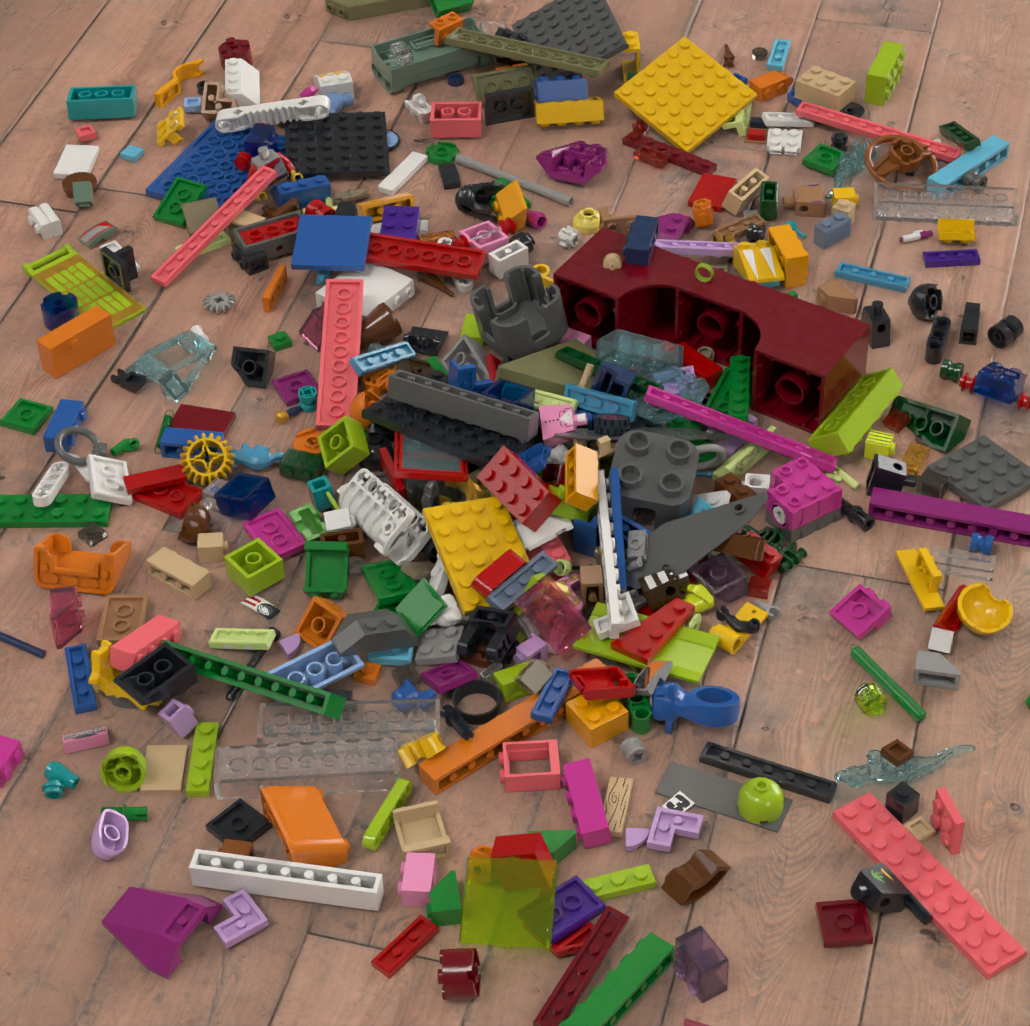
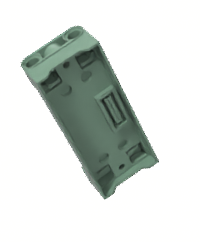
M472 16L464 18L463 29L482 32ZM430 28L371 45V67L377 80L389 94L403 91L405 86L475 65L483 67L493 64V54H482L476 50L467 51L462 47L453 48L445 43L436 46L434 44L435 30ZM406 49L411 50L410 53H404L403 55H399L398 53Z

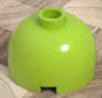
M119 746L112 749L106 754L100 767V777L104 784L108 787L110 785L116 788L115 791L119 793H129L137 790L144 782L147 774V761L140 751L131 746Z
M765 777L752 778L744 783L739 790L738 811L744 819L754 824H760V821L774 822L783 812V792L779 785L771 779Z

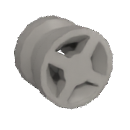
M638 737L627 738L620 746L621 753L626 756V761L631 766L641 764L648 756L647 750L642 746V742Z

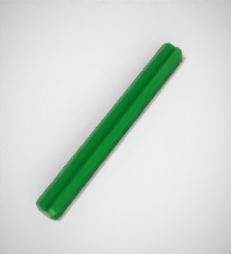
M860 646L850 650V656L917 722L926 718V711Z

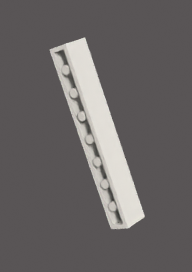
M201 849L195 850L189 866L192 886L235 892L244 888L250 894L379 911L384 894L382 874Z

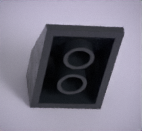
M167 642L113 679L114 683L141 706L181 695L198 682L194 665Z

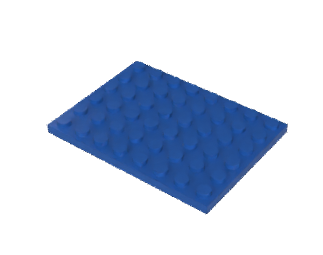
M215 119L145 189L146 195L163 200L175 178L181 177L206 184L208 189L201 200L216 197L218 207L220 208L248 180L249 170L241 171L237 169L234 165V160L240 152L247 153L256 140L253 136L255 128L249 127L242 131L221 133L215 128ZM271 133L267 141H258L250 154L254 158L259 155L258 149L266 146L268 150L273 149L276 153L280 152L286 156L285 136Z

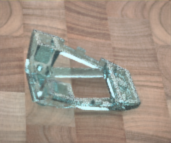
M186 331L148 349L124 370L126 373L130 371L136 372L160 385L163 395L177 403L193 388L192 383L195 379L199 378L201 369L204 365L208 364L217 347L196 333ZM176 345L194 354L170 367L154 358V356ZM198 361L183 381L175 373Z
M676 366L641 375V377L658 384L675 381L681 397L701 404L710 389L704 378L696 379L695 374L687 375L685 370ZM636 391L631 392L630 400L637 401L636 414L655 424H667L676 418H686L677 413H670L664 408L656 409L655 406L643 401L645 395Z

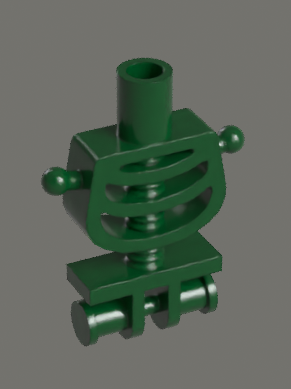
M746 525L741 531L743 534L749 531L758 534L761 538L766 539L768 545L774 547L783 556L777 568L782 574L787 569H792L795 564H799L802 558L807 557V552L804 548H799L797 551V543L795 541L783 549L784 535L780 532L779 527L773 529L766 526L761 531H757L750 525Z

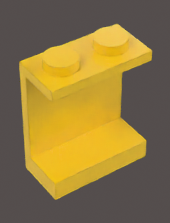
M634 31L622 32L629 46L624 52H634V60L621 61L624 84L627 82L626 76L628 72H640V42L638 32Z

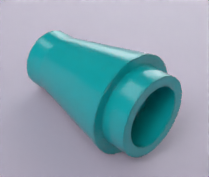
M51 761L44 772V777L47 778V781L59 780L71 789H75L80 781V777L72 773L60 761Z

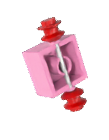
M507 217L505 221L500 220L498 227L488 220L459 231V239L453 237L451 245L486 250L487 256L483 264L485 265L489 263L488 253L509 244L508 235L509 233L511 235L515 234L517 225L510 217Z

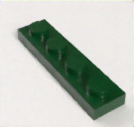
M955 121L939 126L940 133L964 151H972L975 147L981 146L978 137Z

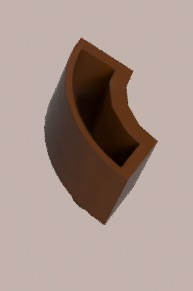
M698 849L685 864L668 872L661 888L680 906L687 905L709 893L724 878L731 867L712 850Z

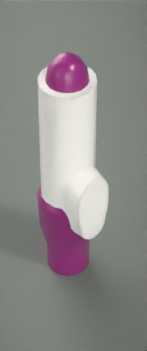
M932 230L913 231V234L901 236L899 241L905 243L933 236Z

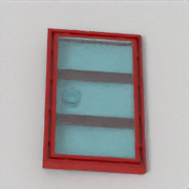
M395 432L393 478L451 482L468 481L467 461Z

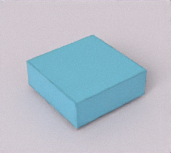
M129 145L120 153V157L135 163L144 155V149Z

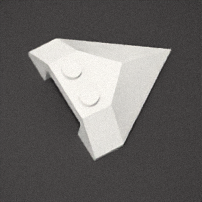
M553 514L546 519L536 532L521 524L518 519L512 521L525 551H531L554 539L564 531L574 528L571 519Z

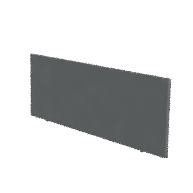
M672 761L655 791V794L672 798L681 791L694 802L693 806L777 833L793 802V799L784 797L783 812L777 820L771 823L760 821V824H754L744 819L738 811V793L743 786L742 783Z

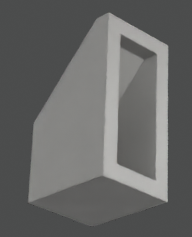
M918 650L913 684L958 691L961 672L940 653Z

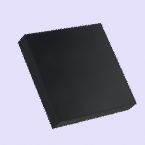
M241 798L206 824V830L222 843H224L225 839L254 842L272 828V823H269L266 817Z

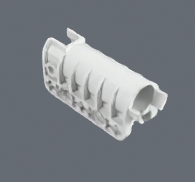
M360 469L349 483L342 485L337 490L340 494V509L348 507L350 514L355 515L357 526L361 527L362 531L375 542L374 547L385 557L388 556L396 565L401 566L403 563L411 562L431 538L423 515L387 483H383L368 469ZM363 477H366L368 481L364 482ZM377 484L376 489L372 491L373 486ZM417 516L416 521L411 524L413 518ZM422 525L426 528L425 532L420 529Z

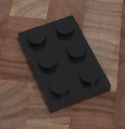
M532 85L483 94L486 126L535 117L534 88Z

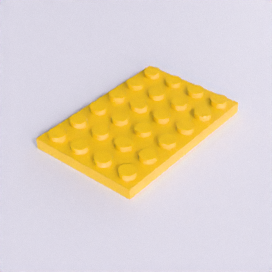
M496 496L423 508V518L463 616L471 615L477 605L491 607L486 602V599L471 587L475 577L509 549H512L527 563L529 562L507 508Z

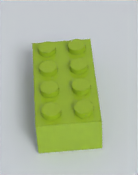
M884 41L867 73L864 103L884 106L886 101L890 100L891 92H894L896 83L898 84L900 75H903L904 65H902L906 55L904 44Z

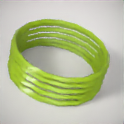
M700 263L696 267L694 274L698 280L708 282L712 279L714 270L710 265ZM698 268L708 269L711 277H702L698 273Z

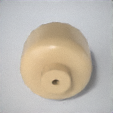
M616 253L607 254L603 260V267L610 270L621 268V257Z

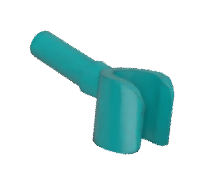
M795 221L784 223L785 225L789 224L796 234L806 239L807 235L797 228Z

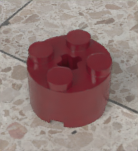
M229 37L226 39V42L218 47L223 70H225V60L230 58H241L251 66L253 65L248 40Z
M477 948L440 949L439 958L442 969H438L437 978L438 984H443V1000L478 998L481 991V974H478L480 959Z

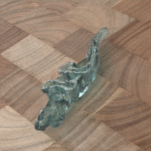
M874 139L865 142L863 146L860 140H855L849 153L842 152L840 154L833 188H841L849 177H853L864 170L866 165L864 159L865 150ZM880 144L874 148L871 159L876 157ZM832 190L826 195V199L832 198Z
M953 746L929 757L913 755V759L899 767L894 766L880 755L881 751L870 750L866 755L868 758L867 764L859 767L851 766L834 774L837 782H846L852 788L861 787L870 781L891 783L907 779L911 780L922 777L927 773H933L934 770L941 767L955 755L975 751V746Z

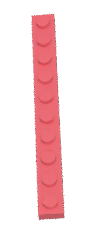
M802 101L796 109L797 116L867 138L876 139L884 135H903L913 138L924 145L926 144L928 149L934 152L935 158L948 163L959 158L962 153L960 148L806 101Z
M262 165L150 276L152 282L166 288L278 176L277 171Z

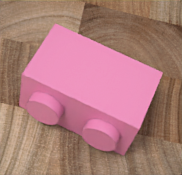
M407 852L406 861L401 862L400 869L403 881H398V895L402 896V905L426 907V903H430L429 893L434 889L437 869L435 854Z

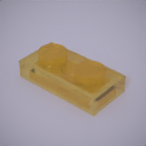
M910 443L902 459L906 463L907 474L915 475L918 478L930 454V447Z

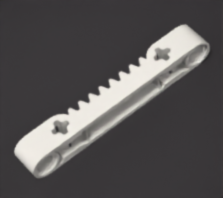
M316 95L223 109L217 113L215 128L221 133L242 131L249 127L253 128L258 123H269L272 125L274 122L279 124L280 121L283 123L287 120L292 122L293 119L296 121L299 119L301 121L323 119L329 115L331 102L325 95Z

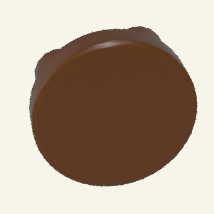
M88 172L70 174L62 181L63 191L68 198H73L72 182L90 181L94 195V190L97 188L96 177Z

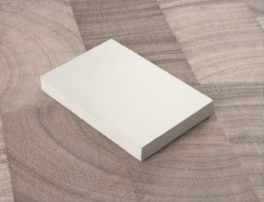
M66 144L53 172L54 178L64 179L76 172L90 173L100 152L99 146Z
M88 454L86 462L91 497L93 499L131 506L133 501L132 494H127L123 481V476L129 475L127 462Z

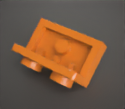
M450 12L429 22V26L435 30L434 44L436 46L444 44L447 35L458 27L463 28L464 19L455 12Z

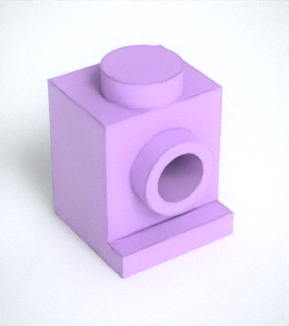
M532 632L530 639L516 647V654L513 656L516 664L529 661L530 659H542L545 661L548 659V644Z

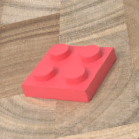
M946 788L936 789L935 800L932 802L933 814L930 816L932 827L938 830L942 845L947 847L951 855L960 853L965 822Z

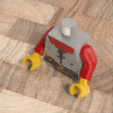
M266 146L260 147L258 149L259 155L251 159V167L247 176L249 179L264 165L276 170L278 175L266 188L289 177L288 173H291L292 181H296V175L303 179V175L295 172V167L286 156L280 152L276 153L273 149L268 150ZM262 191L260 193L262 199L266 200L267 195L265 192ZM259 195L255 198L257 202H260Z

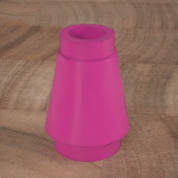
M527 209L526 221L534 229L544 228L547 223L545 214Z

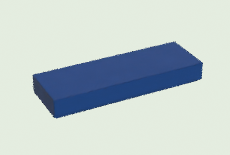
M558 667L554 668L553 675L548 679L530 713V719L548 724L553 723L573 684L568 677L569 670Z

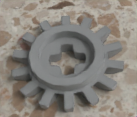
M222 291L219 294L213 292V295L208 294L203 299V306L206 305L205 309L210 308L209 312H226V309H231L230 305H235L234 301L236 299L229 292L224 294Z

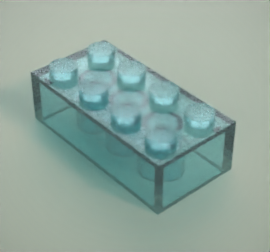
M616 329L597 340L596 358L605 362L611 361L637 372L638 375H650L656 379L655 373L683 367L684 346Z

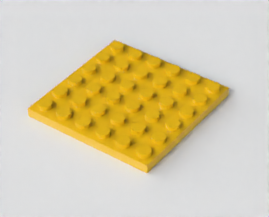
M684 36L614 92V97L675 147L690 153L757 98V93Z

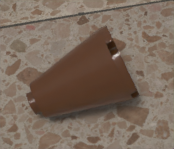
M384 302L378 304L362 320L360 349L398 337L402 333L397 318H393L391 315L393 313L392 310Z

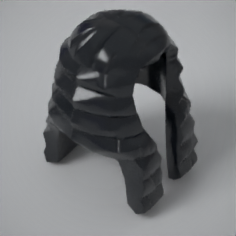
M495 181L464 185L455 195V204L458 210L465 214L473 215L484 221L489 220L490 222L497 223L498 217L490 215L492 210L489 204L492 196L496 195L505 186L501 182Z

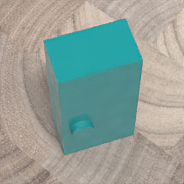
M136 85L70 87L66 100L69 120L135 117L139 103Z

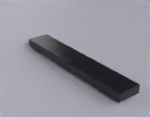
M707 741L699 757L700 763L750 779L765 777L773 780L781 789L827 804L831 803L838 786V782Z

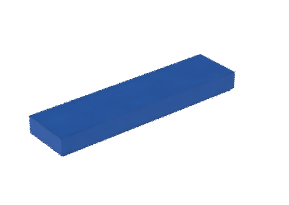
M86 643L65 647L75 714L98 710L95 691L88 682L91 669Z

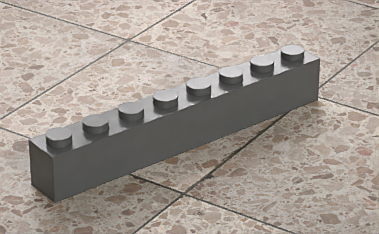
M401 369L389 375L387 397L394 399L396 402L407 403L414 408H423L434 414L439 413L447 416L449 419H458L469 425L474 424L482 427L484 430H493L503 436H512L519 441L528 442L537 435L539 412Z

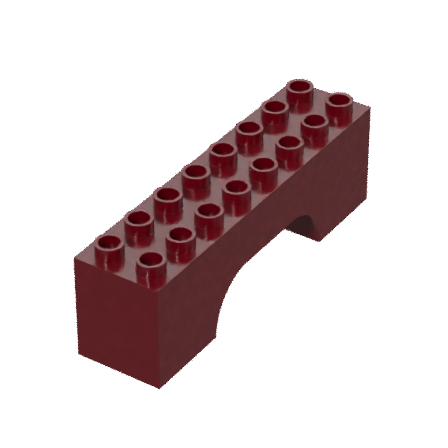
M602 227L553 273L554 284L558 286L561 293L568 328L591 335L593 349L619 358L626 352L641 346L660 345L664 340L677 345L683 341L695 350L703 346L712 348L715 353L713 362L729 368L731 356H750V371L753 372L751 410L811 434L816 431L859 378L866 374L870 324L793 297L788 293H782L765 287L755 281H749L732 275L721 269L713 268L714 275L712 279L708 282H702L694 274L696 267L700 264L699 262L663 250L657 246H654L648 266L626 264L622 251L623 245L626 244L627 236L622 233ZM610 253L618 254L622 260V267L614 270L604 268L603 260L605 256ZM698 268V273L702 277H711L708 269Z

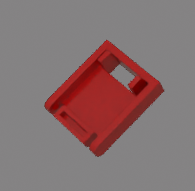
M619 666L571 669L568 673L569 679L585 700L634 697L635 686ZM617 681L619 683L618 686H615L613 682Z

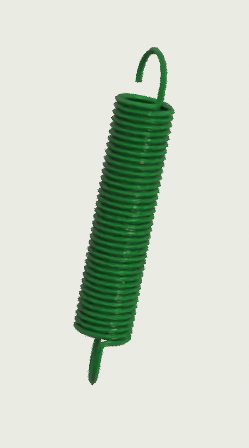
M164 414L155 449L156 447L160 448V440L165 428L171 425L173 417Z

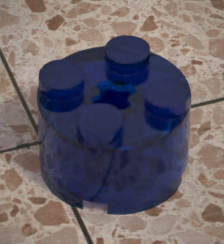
M54 292L44 297L40 307L44 325L47 329L53 331L80 315L78 300L74 294L67 292L68 295H64L62 292Z

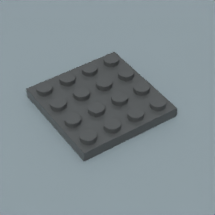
M985 435L927 466L926 470L936 480L973 505L998 508L1030 490V467Z

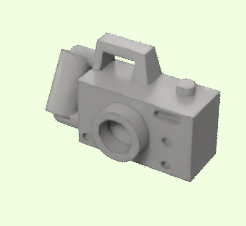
M646 530L629 531L628 548L624 550L628 571L642 567V562H647L648 534Z

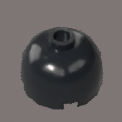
M920 284L911 292L908 298V306L916 318L934 321L935 318L939 317L936 314L938 310H942L943 296L941 289H937V284Z
M370 435L366 437L370 455L358 464L361 468H366L370 472H373V469H379L380 472H384L380 464L379 449L386 447L394 462V443L384 435Z

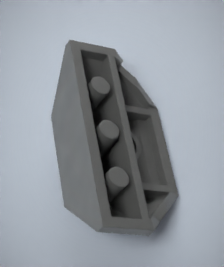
M388 609L347 614L332 639L339 657L418 646L421 643L414 629L399 615Z

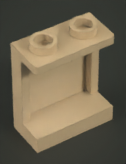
M437 800L392 810L393 825L404 862L406 861L407 852L433 853L436 855V861L452 857L451 841L449 835H446Z

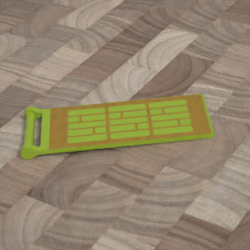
M68 243L63 245L61 249L30 264L22 265V270L26 275H30L78 316L97 305L111 315L114 329L146 312V307L74 251Z

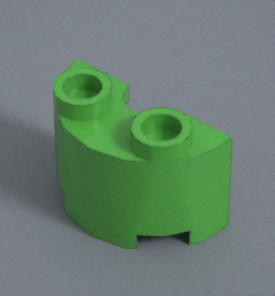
M311 503L289 512V519L295 523L297 531L305 541L320 540L321 533H327L326 524L321 522L322 517L319 510H315Z

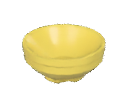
M593 208L580 210L573 217V228L583 234L597 233L599 231V212Z

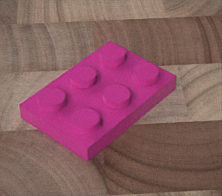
M279 507L242 522L244 531L252 541L260 538L282 559L305 550V539Z

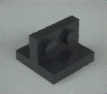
M128 245L115 252L106 246L101 248L100 255L104 275L127 293L131 292L130 281L138 277L133 248Z

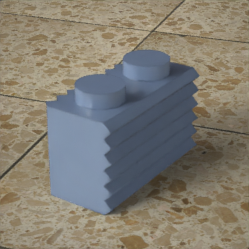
M837 212L833 216L828 217V219L815 224L813 243L824 250L850 236L851 218L842 212Z

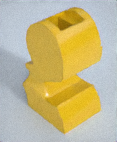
M434 731L419 737L416 741L403 744L397 751L406 769L417 764L422 757L426 759L431 758L446 747L438 731Z

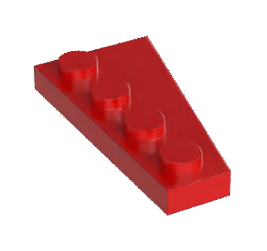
M675 598L640 622V626L630 629L621 635L619 639L611 642V649L645 665L650 664L694 614L695 605Z

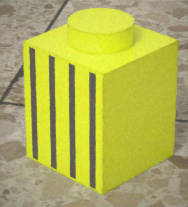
M870 430L865 442L864 457L873 459L875 454L890 457V454L894 455L896 443H893L894 434Z

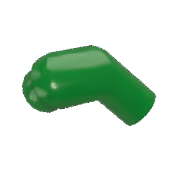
M137 438L123 439L112 447L110 452L114 457H117L122 452H134L138 450L140 442Z

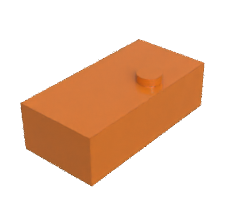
M97 305L36 340L42 370L55 379L116 344L111 315Z

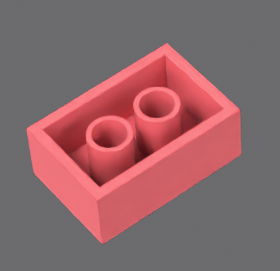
M432 102L430 115L431 138L482 137V102Z

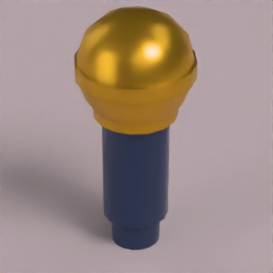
M295 406L286 411L279 410L275 414V420L283 424L289 417L298 414L302 409L300 406Z

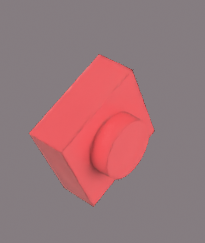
M91 124L75 128L80 142H87L97 138L96 131Z

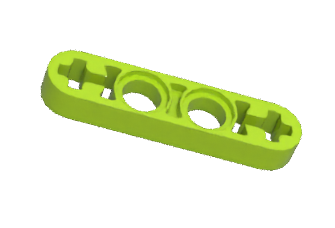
M399 778L364 834L362 840L363 848L374 852L378 849L393 824L392 810L404 806L412 791V781Z

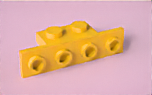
M927 547L919 548L918 552L916 548L896 550L895 554L923 611L943 610L945 605L938 593L939 584L942 582V573L938 570L934 557L930 555Z

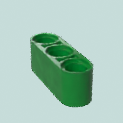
M633 672L625 673L632 683L638 677V674ZM634 695V697L622 698L624 707L629 711L628 720L632 731L639 735L650 732L652 712L647 696Z

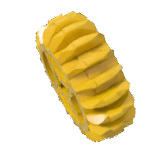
M202 433L201 439L195 435V442L188 440L187 443L190 447L183 446V451L186 453L180 454V458L184 459L180 461V465L184 467L182 471L188 473V480L194 477V484H197L199 480H201V486H205L206 482H209V486H213L212 481L216 480L217 484H220V477L226 480L227 475L225 472L231 473L232 469L230 467L234 466V461L231 460L234 458V453H230L232 447L227 446V440L221 441V436L219 435L214 439L213 433L209 434V438H206L205 433ZM208 446L217 448L222 454L211 452ZM202 447V452L192 458L194 452ZM205 452H207V455L210 459V462H208L209 467H207V463H205ZM223 461L221 467L212 472L213 466ZM192 466L203 467L206 473L198 472Z

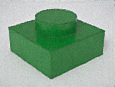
M285 331L267 336L268 342L275 352L292 347V340Z

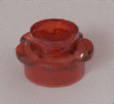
M637 119L633 122L632 129L634 132L643 134L647 131L648 124L642 119Z

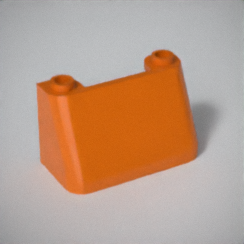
M51 533L34 546V581L43 588L103 595L109 594L116 588L129 559L131 541L117 540L111 545L110 552L100 554L73 551L71 540L67 535Z
M267 786L260 789L263 815L268 819L269 823L273 824L285 849L287 860L326 867H336L349 862L347 852L350 851L348 840L346 838L342 839L324 803L325 797L321 788L317 789L316 786Z

